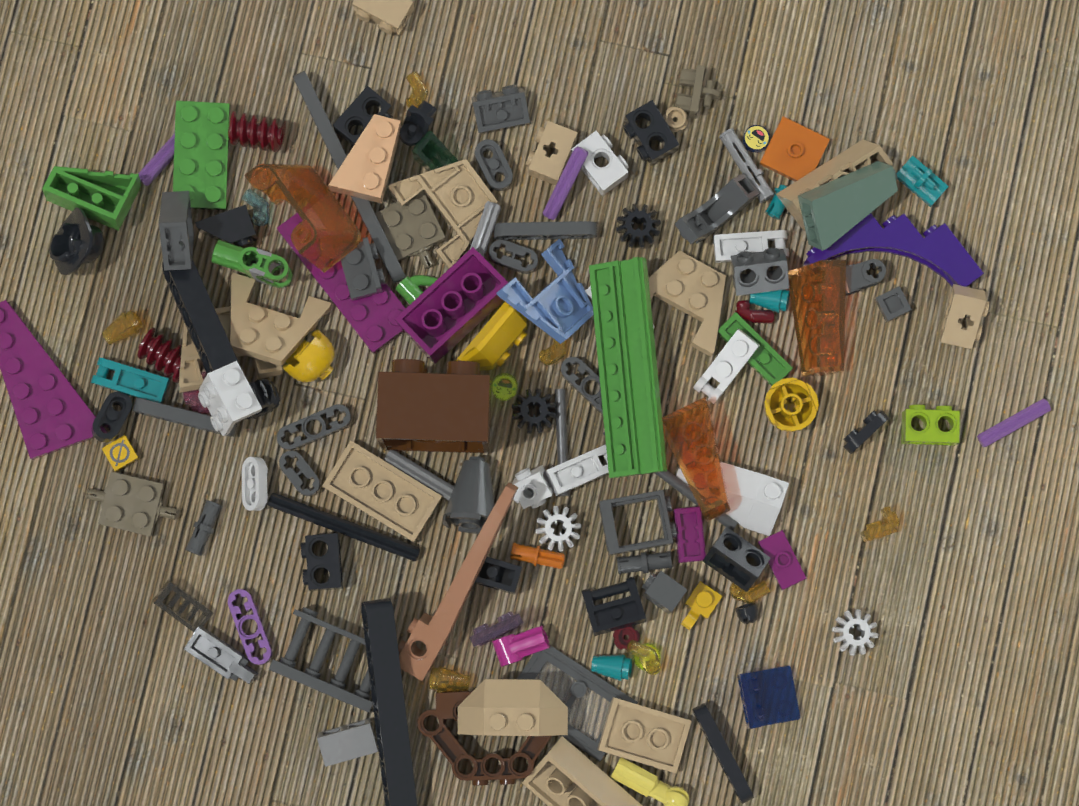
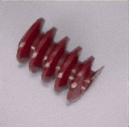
M232 111L228 127L231 145H237L240 141L242 147H247L251 143V147L257 149L261 144V148L264 151H267L271 146L273 152H279L285 138L286 121L283 122L281 127H278L277 119H273L271 125H268L267 117H263L259 124L257 123L256 115H253L250 122H248L246 113H243L241 118L237 120L236 112Z
M152 327L142 339L137 356L142 360L147 357L146 363L148 365L155 364L157 371L164 370V376L170 377L173 375V382L179 383L180 351L182 346L178 345L172 349L173 340L169 339L166 343H163L164 334L161 333L155 338L154 332L156 328Z

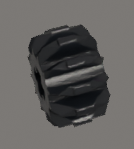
M635 203L632 205V212L624 208L622 212L625 217H617V222L621 225L616 227V232L624 233L620 237L621 242L630 239V248H633L635 242H638L639 248L643 249L644 240L652 245L654 243L652 236H659L660 231L655 227L660 226L661 221L653 219L657 212L653 210L647 214L648 205L646 204L642 206V211H640ZM634 222L637 224L643 223L642 231L639 228L633 229Z
M257 379L255 382H249L262 410L245 419H257L260 416H265V414L272 412L273 409L280 405L279 392L277 387L274 386L273 381H269V379L260 381Z
M526 389L527 399L518 394L517 400L521 404H512V409L520 411L513 414L512 419L518 420L522 418L517 427L521 429L528 424V434L532 433L533 426H536L537 432L540 434L543 432L542 423L547 428L552 426L551 422L546 418L556 419L557 414L548 411L556 408V403L546 404L550 400L551 395L547 393L543 398H540L541 389L536 390V396H532L531 390ZM532 405L533 408H535V405L539 406L540 415L535 417L534 414L533 417H530L528 407Z

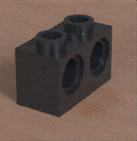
M367 86L333 124L334 131L350 145L354 146L362 133L352 135L349 133V130L354 125H360L364 131L373 117L367 113V109L370 106H378L381 110L377 115L393 118L391 115L393 113L392 106Z
M653 100L625 115L623 129L629 139H635L638 144L636 150L643 161L647 160L650 166L678 151L680 144ZM640 118L648 120L650 125L647 128H639L635 122ZM654 140L660 141L663 148L659 151L652 150L649 143Z
M726 527L703 559V562L747 592L758 579L771 557Z
M332 533L305 536V542H301L302 559H307V569H303L304 586L308 585L310 591L343 589L340 535ZM318 542H325L328 546L327 553L323 556H316L313 549ZM320 569H327L330 574L328 581L322 584L318 583L315 579L316 572Z

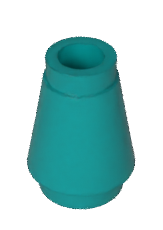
M777 290L750 294V303L777 313L787 311L790 291Z
M626 655L593 656L592 672H597L621 682L623 679H630L632 658H627Z

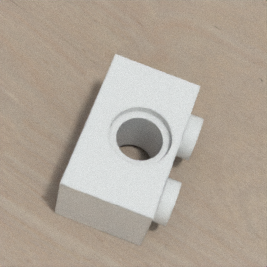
M595 131L571 149V154L577 146L588 151V156L581 170L602 196L628 177L627 169L629 166L621 155L616 156L611 150L613 146L604 134L600 136ZM598 157H604L608 160L609 164L605 167H598L594 160Z

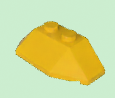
M504 302L455 361L480 363V371L493 370L497 364L501 367L511 354L508 351L514 344L519 346L528 334L525 332L527 330V318Z

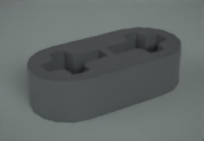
M501 239L496 240L490 246V259L499 266L522 274L532 273L537 268V254L529 248ZM501 246H504L505 252L511 254L512 258L503 255L501 259H498L497 253L494 250H499ZM526 255H529L530 261L534 263L533 265L528 264L526 268L522 267V262L515 259L516 256L525 258Z
M287 451L282 454L279 466L298 492L306 497L317 494L321 487L320 480L303 457L296 451ZM288 457H291L292 459H295L296 457L298 458V461L296 462V465L300 469L298 473H296L291 467L288 469L285 468V466L288 464L286 461ZM302 474L308 480L314 478L313 490L310 491L307 488L302 490L301 487L304 485L300 479Z

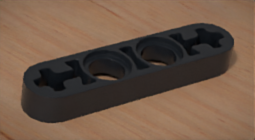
M705 703L693 708V714L741 804H744L753 799L754 795Z

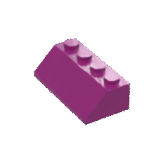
M472 247L395 318V321L417 347L436 364L504 301L496 293L508 282Z

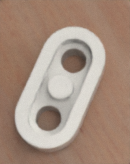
M248 457L242 465V502L245 509L249 511H261L268 501V468L265 461L260 457Z

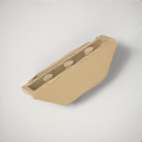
M485 679L458 706V734L482 736L568 735V707L541 680Z

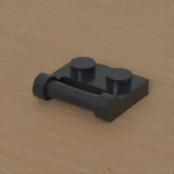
M634 577L626 578L625 582L592 591L590 589L581 590L594 636L647 622ZM626 592L630 594L629 597L596 606L593 601Z

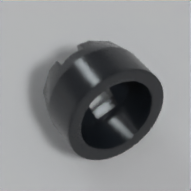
M748 603L735 608L737 617L744 624L754 623L759 616L756 603Z

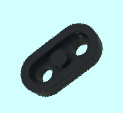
M118 391L112 392L105 399L91 428L93 436L98 441L111 442L117 437L132 408V401L127 394ZM119 405L122 410L116 411L112 406ZM107 427L110 432L103 433L100 428Z
M874 410L863 420L866 425L859 432L853 429L844 438L846 444L843 447L852 454L889 417L882 410L879 413Z

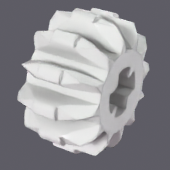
M554 506L553 516H551L548 510L543 511L544 516L548 519L547 521L542 518L537 519V523L545 526V528L536 529V534H546L539 542L544 544L549 539L551 542L548 545V550L552 551L554 543H558L559 552H563L562 542H565L569 548H572L574 545L569 537L577 540L580 538V535L572 532V530L580 529L581 524H571L577 518V514L574 513L567 518L568 507L563 509L561 515L559 514L558 506ZM557 522L563 523V529L566 532L564 534L560 532V536L554 535V529L551 528L553 523L557 525Z
M855 610L854 617H852L850 611H845L846 621L841 617L835 619L841 625V628L832 627V632L840 633V636L835 637L833 642H844L839 648L841 652L850 646L849 655L851 656L855 655L857 648L861 655L866 654L864 644L869 648H873L875 645L869 638H878L879 636L878 633L870 632V629L877 627V623L874 622L868 625L867 622L871 615L866 614L861 619V610ZM853 625L857 626V631H861V636L856 637L857 640H854L853 635L849 634V629L854 628Z

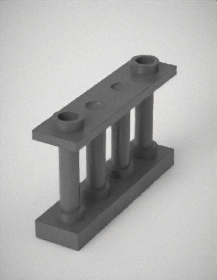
M303 607L302 611L295 609L293 614L301 617V620L285 657H281L280 661L272 660L268 670L371 713L373 704L369 700L371 697L369 695L371 687L368 670L359 690L356 689L355 693L344 690L346 677L361 643L365 645V639L317 619L318 613L305 607ZM313 622L326 628L310 667L306 668L305 672L295 669L296 663L294 661L309 626ZM338 633L350 638L351 641L335 678H331L328 683L319 679L321 676L319 671L335 634Z

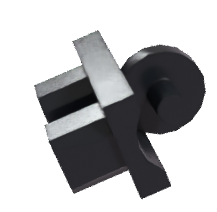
M423 101L418 108L411 105L407 110L404 125L400 130V140L408 146L419 144L421 147H424L428 142L434 121L433 116L436 114L437 109L427 101Z

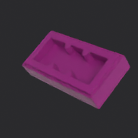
M701 507L673 509L677 533L678 563L703 561L706 552Z
M783 530L758 542L762 552L771 557L768 564L781 591L807 579Z

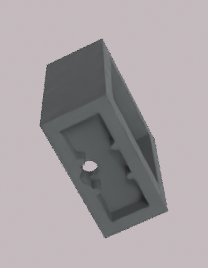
M189 191L162 192L159 230L164 271L192 269L194 230Z
M663 490L599 501L608 556L672 545L673 538H677L675 523L669 522L668 512L672 511L669 495L664 496ZM657 500L663 539L619 546L612 508Z

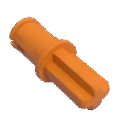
M513 543L511 560L532 563L535 567H537V564L562 569L564 566L565 555L563 553L544 550L539 545L536 548Z

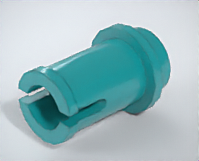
M780 184L779 188H775L774 191L776 193L767 210H765L767 215L777 220H780L786 208L776 195L787 187Z

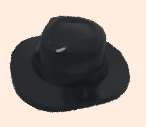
M76 207L62 223L57 234H54L50 243V258L55 261L58 271L62 275H70L82 263H91L96 260L102 253L104 243L103 232L99 227L90 225L84 211Z

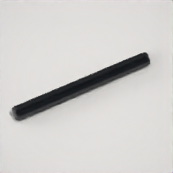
M272 493L268 499L267 505L287 514L411 561H416L419 557V547L276 493Z

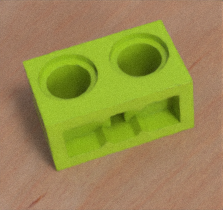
M909 405V409H905L902 412L901 444L955 446L959 443L960 411H952V406H936V410H925V405ZM912 418H919L923 422L922 431H916L912 428ZM939 419H945L949 422L950 429L948 432H943L939 429Z

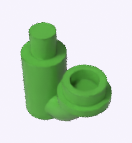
M425 275L407 276L395 289L411 304L423 293L419 286H431L438 278Z

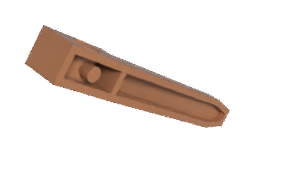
M510 482L505 486L434 616L432 617L424 613L419 620L417 618L413 619L407 630L411 634L407 642L402 640L398 646L400 667L403 671L421 681L429 673L454 628L519 487ZM416 641L425 643L427 650L419 649Z

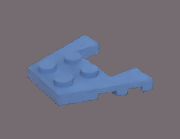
M558 239L541 253L557 274V277L542 291L532 298L515 277L496 294L561 344L594 314L593 307L582 283H577L572 272L574 266L571 259L567 260L562 251L564 244L561 239Z

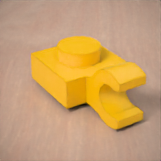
M699 581L685 602V605L691 609L681 625L690 630L700 615L708 619L722 598V595Z

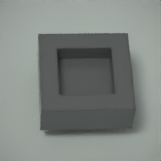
M900 286L874 299L886 323L912 310Z

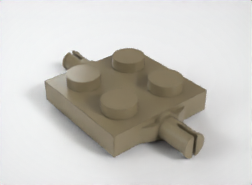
M389 191L393 203L375 214L398 262L410 256L419 255L424 269L429 268L425 258H427L431 267L434 266L435 263L431 258L429 250L435 244L446 240L424 191L418 193L402 206Z
M111 471L108 485L104 492L88 488L87 493L97 496L86 494V499L101 502L102 510L98 524L146 536H153L155 523L160 516L175 520L177 515L167 512L178 513V509L163 506L162 494L165 484Z

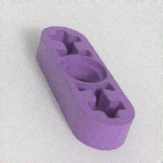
M235 590L228 597V606L246 655L254 664H266L272 657V648L253 597L245 590ZM240 594L243 598L247 597L248 601L244 603L247 612L252 609L253 615H245L238 619L237 615L243 613L239 606H234L233 602L237 601V595ZM248 619L255 620L258 625V629L253 635L245 634L242 629L243 623ZM262 635L263 640H257L260 648H266L267 650L263 654L264 659L262 660L252 655L256 651L254 643L252 642L249 645L247 643V640L255 639Z

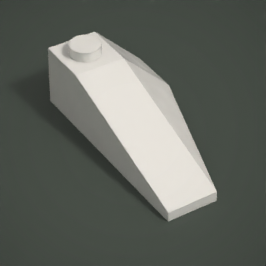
M684 451L676 475L735 520L740 526L766 536H770L789 485L788 482L686 451Z

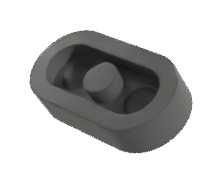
M489 139L479 142L475 148V159L488 185L497 191L507 189L512 184L513 173L500 146L495 141ZM486 151H491L493 156L486 159L483 154ZM502 174L505 179L502 182H498L495 180V176Z

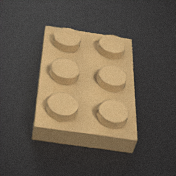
M612 697L597 750L677 774L692 721Z

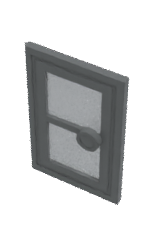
M551 645L548 649L534 653L518 679L541 680L568 707V735L559 736H563L571 744L599 762L606 754V752L599 751L597 748L612 697L635 704L638 703Z

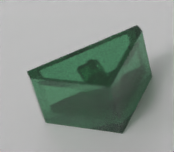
M430 130L412 149L414 160L428 171L458 162L457 158Z

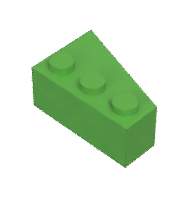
M54 166L42 190L46 201L73 211L76 207L81 208L87 218L119 231L142 185L139 174L130 173V175L114 174L112 171H105V173L91 172L88 169Z

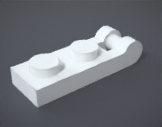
M787 230L714 235L715 263L731 262L732 255H737L744 251L752 253L762 252L768 249V241H775V248L784 249L786 258H789V249L786 248L785 240L788 239Z
M738 329L693 388L699 393L702 391L709 397L708 400L715 404L760 344ZM712 377L720 383L716 389L708 383Z
M606 444L545 471L556 496L609 473ZM604 456L607 465L602 466L598 457Z

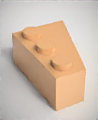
M374 114L329 183L330 191L382 204L399 139L401 121Z

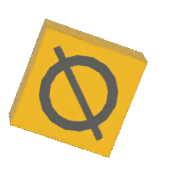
M126 435L101 448L115 472L140 459Z

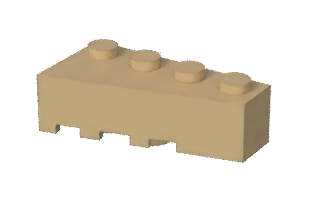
M862 139L776 195L803 231H805L798 195L874 162L880 161L891 166L893 163L880 145Z

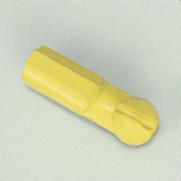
M620 757L610 778L634 791L658 800L664 806H688L690 802L689 795L684 788L672 787L660 781L656 775Z

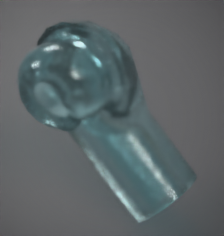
M248 189L244 193L242 200L253 207L252 222L256 226H264L270 219L269 203L257 193Z

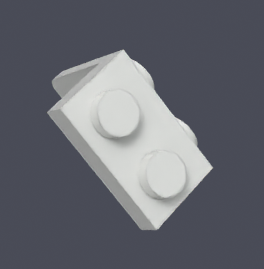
M237 361L208 373L199 388L198 398L204 408H208L211 414V423L216 431H220L222 436L228 435L236 422L262 410Z

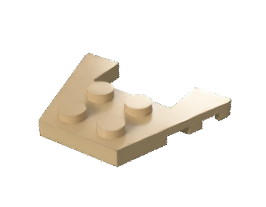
M467 159L387 186L401 206L424 190L455 231V236L435 250L448 269L457 262L474 237L486 202L491 201L496 204L498 202Z
M679 250L648 278L650 299L655 296L701 321L702 324L690 346L711 357L716 346L726 275Z
M232 273L230 344L234 352L282 366L302 344V340L306 335L313 331L321 318L331 310V302L308 296L300 318L248 303L254 290L256 279Z
M231 306L216 308L215 311L230 342ZM185 323L183 325L179 393L199 390L203 383L199 364L202 361ZM234 352L236 357L246 356V355H243V354ZM251 357L258 379L281 375L282 366Z

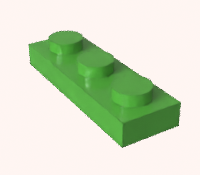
M736 312L718 329V334L727 343L735 332L740 329L760 344L747 363L771 386L783 379L793 369Z

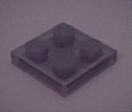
M512 611L498 617L499 623L491 627L486 623L473 629L474 635L469 638L474 648L476 649L523 626L524 623L520 614L513 615Z

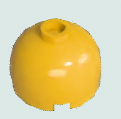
M318 329L310 334L314 339L310 342L304 340L286 360L288 365L282 367L290 376L304 383L313 382L317 378L324 380L333 370L330 365L334 360L335 350L329 339Z
M793 377L781 379L773 384L767 392L764 401L765 415L769 422L777 429L786 432L801 431L809 426L816 417L819 406L817 394L812 386Z

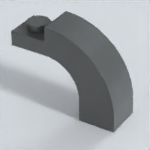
M742 173L730 180L702 206L681 217L675 223V226L679 229L681 236L688 240L690 244H697L736 216L761 192L747 175Z

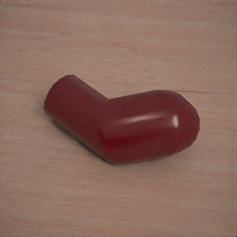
M740 300L736 303L737 310L735 312L744 320L753 323H773V311L750 309L751 304L747 300Z

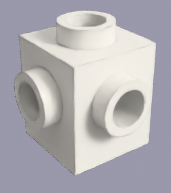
M543 465L531 471L529 468L519 471L515 474L516 478L512 482L513 485L519 487L514 501L516 503L520 502L523 509L529 506L532 509L541 506L546 502V498L552 496L554 492L545 474Z

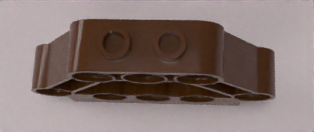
M473 691L437 692L436 709L423 712L418 718L417 725L421 734L430 737L450 762L453 774L458 779L472 781L474 786L489 785L488 780H499L500 785L516 784V779L526 778L531 774L535 765L534 761L552 736H528L518 752L511 757H503L499 753L492 752L484 758H476L467 751L445 723V719H454L458 722L457 708ZM430 715L437 717L439 720V727L435 731H430L425 726V719ZM517 757L526 758L529 764L528 769L523 772L515 770L513 766L514 759ZM465 758L471 760L474 766L473 771L468 774L461 772L459 769L460 760ZM489 758H497L500 761L501 769L498 772L492 773L486 768V761Z

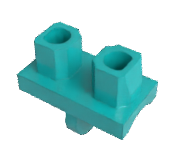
M913 155L896 173L897 179L929 207L949 187L930 168L928 169Z

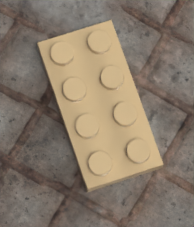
M351 440L322 485L325 489L412 542L416 541L442 499L440 494Z

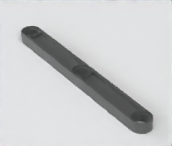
M302 71L292 77L337 169H339L347 156L306 72ZM351 196L393 283L395 284L403 280L406 276L369 200Z

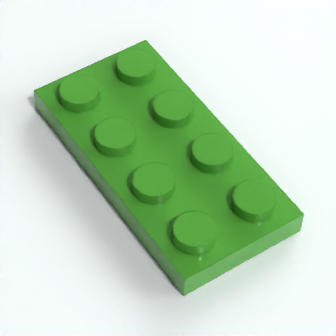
M176 101L173 192L189 191L191 208L226 210L230 103Z

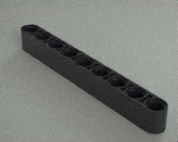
M390 598L364 601L361 603V614L385 806H417L392 601Z

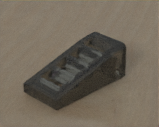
M170 579L167 580L153 599L155 605L193 632L200 625L204 627L214 613ZM171 590L175 591L174 596L166 604L164 602L165 598ZM182 596L184 598V601L175 611L173 609V606ZM190 603L194 606L186 617H183L181 614ZM200 609L203 613L200 615L197 621L194 624H192L190 620Z

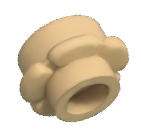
M678 107L668 108L666 114L663 115L672 132H678L680 129L683 130L688 124L686 119L687 113ZM676 117V118L678 119V121H677V122H674V121H673V118Z

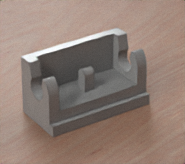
M371 718L318 732L317 735L325 767L378 752Z

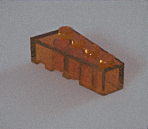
M820 260L789 271V290L802 377L828 376L844 371L846 260Z
M706 397L662 417L666 441L706 522L730 511L731 508L710 407Z

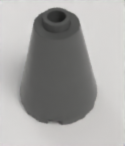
M472 456L462 464L443 515V525L451 529V524L459 526V532L479 534L495 505L490 464L485 462V459L482 457Z

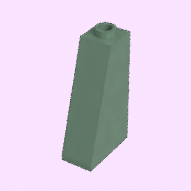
M877 161L798 195L808 244L822 251L827 249L895 194L898 188L896 183L897 174L893 166Z

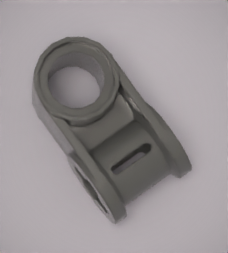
M870 259L833 270L832 274L840 297L851 295L879 284L886 274L884 263L878 259ZM870 267L873 270L879 271L875 278L873 275H867Z

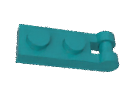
M99 357L97 373L93 375L90 383L163 404L170 383L169 378ZM109 370L115 371L112 380L106 379Z

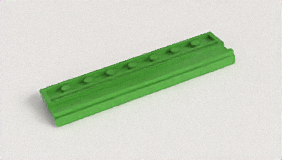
M634 257L629 260L589 265L609 478L667 472L647 260L643 257Z

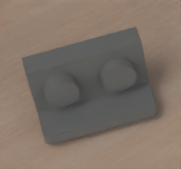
M508 85L502 87V91L492 93L491 90H483L477 92L476 96L471 97L478 133L530 123L525 92L522 87L518 88L517 85Z
M368 237L362 238V242L338 248L352 301L382 293L381 285L386 284L382 268L376 269L374 259L379 258L375 243L370 244Z

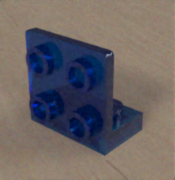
M790 666L737 675L747 729L800 719Z

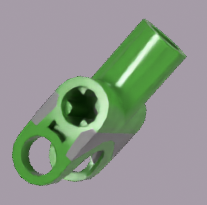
M218 240L215 245L211 259L212 263L245 273L249 278L256 279L257 282L276 288H285L293 280L292 270L289 268L287 261L281 256L255 247L243 248L222 240ZM284 269L282 274L274 275L277 270ZM287 275H288V278H287V280H286L285 282H283V283H278V282H276V281L283 280V279L286 278Z

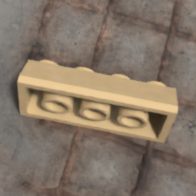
M563 736L560 737L536 765L531 774L522 782L523 785L548 806H643Z

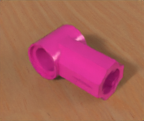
M543 626L492 641L501 667L523 660L525 656L550 648L549 639Z

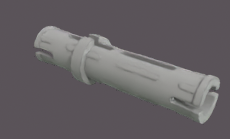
M731 128L723 132L719 136L720 140L724 143L740 171L745 173L761 192L757 196L759 202L764 203L772 198L775 194L762 176L764 172L762 169L757 168L748 151L734 132V129ZM734 146H736V148L738 149V151H739V153L741 154V156L743 157L745 163L743 162V160H742L741 157L739 156V154H738V152L736 151V149L734 148Z

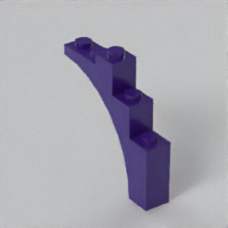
M870 213L827 249L822 251L815 247L806 253L808 258L804 262L806 268L811 272L828 261L848 254L883 252L907 257L927 266L944 278L951 287H953V284L968 287L984 274L945 223L940 227H937L935 224L923 233L925 237L923 238L905 214L898 218L895 215L891 216L882 224L884 226L882 228Z

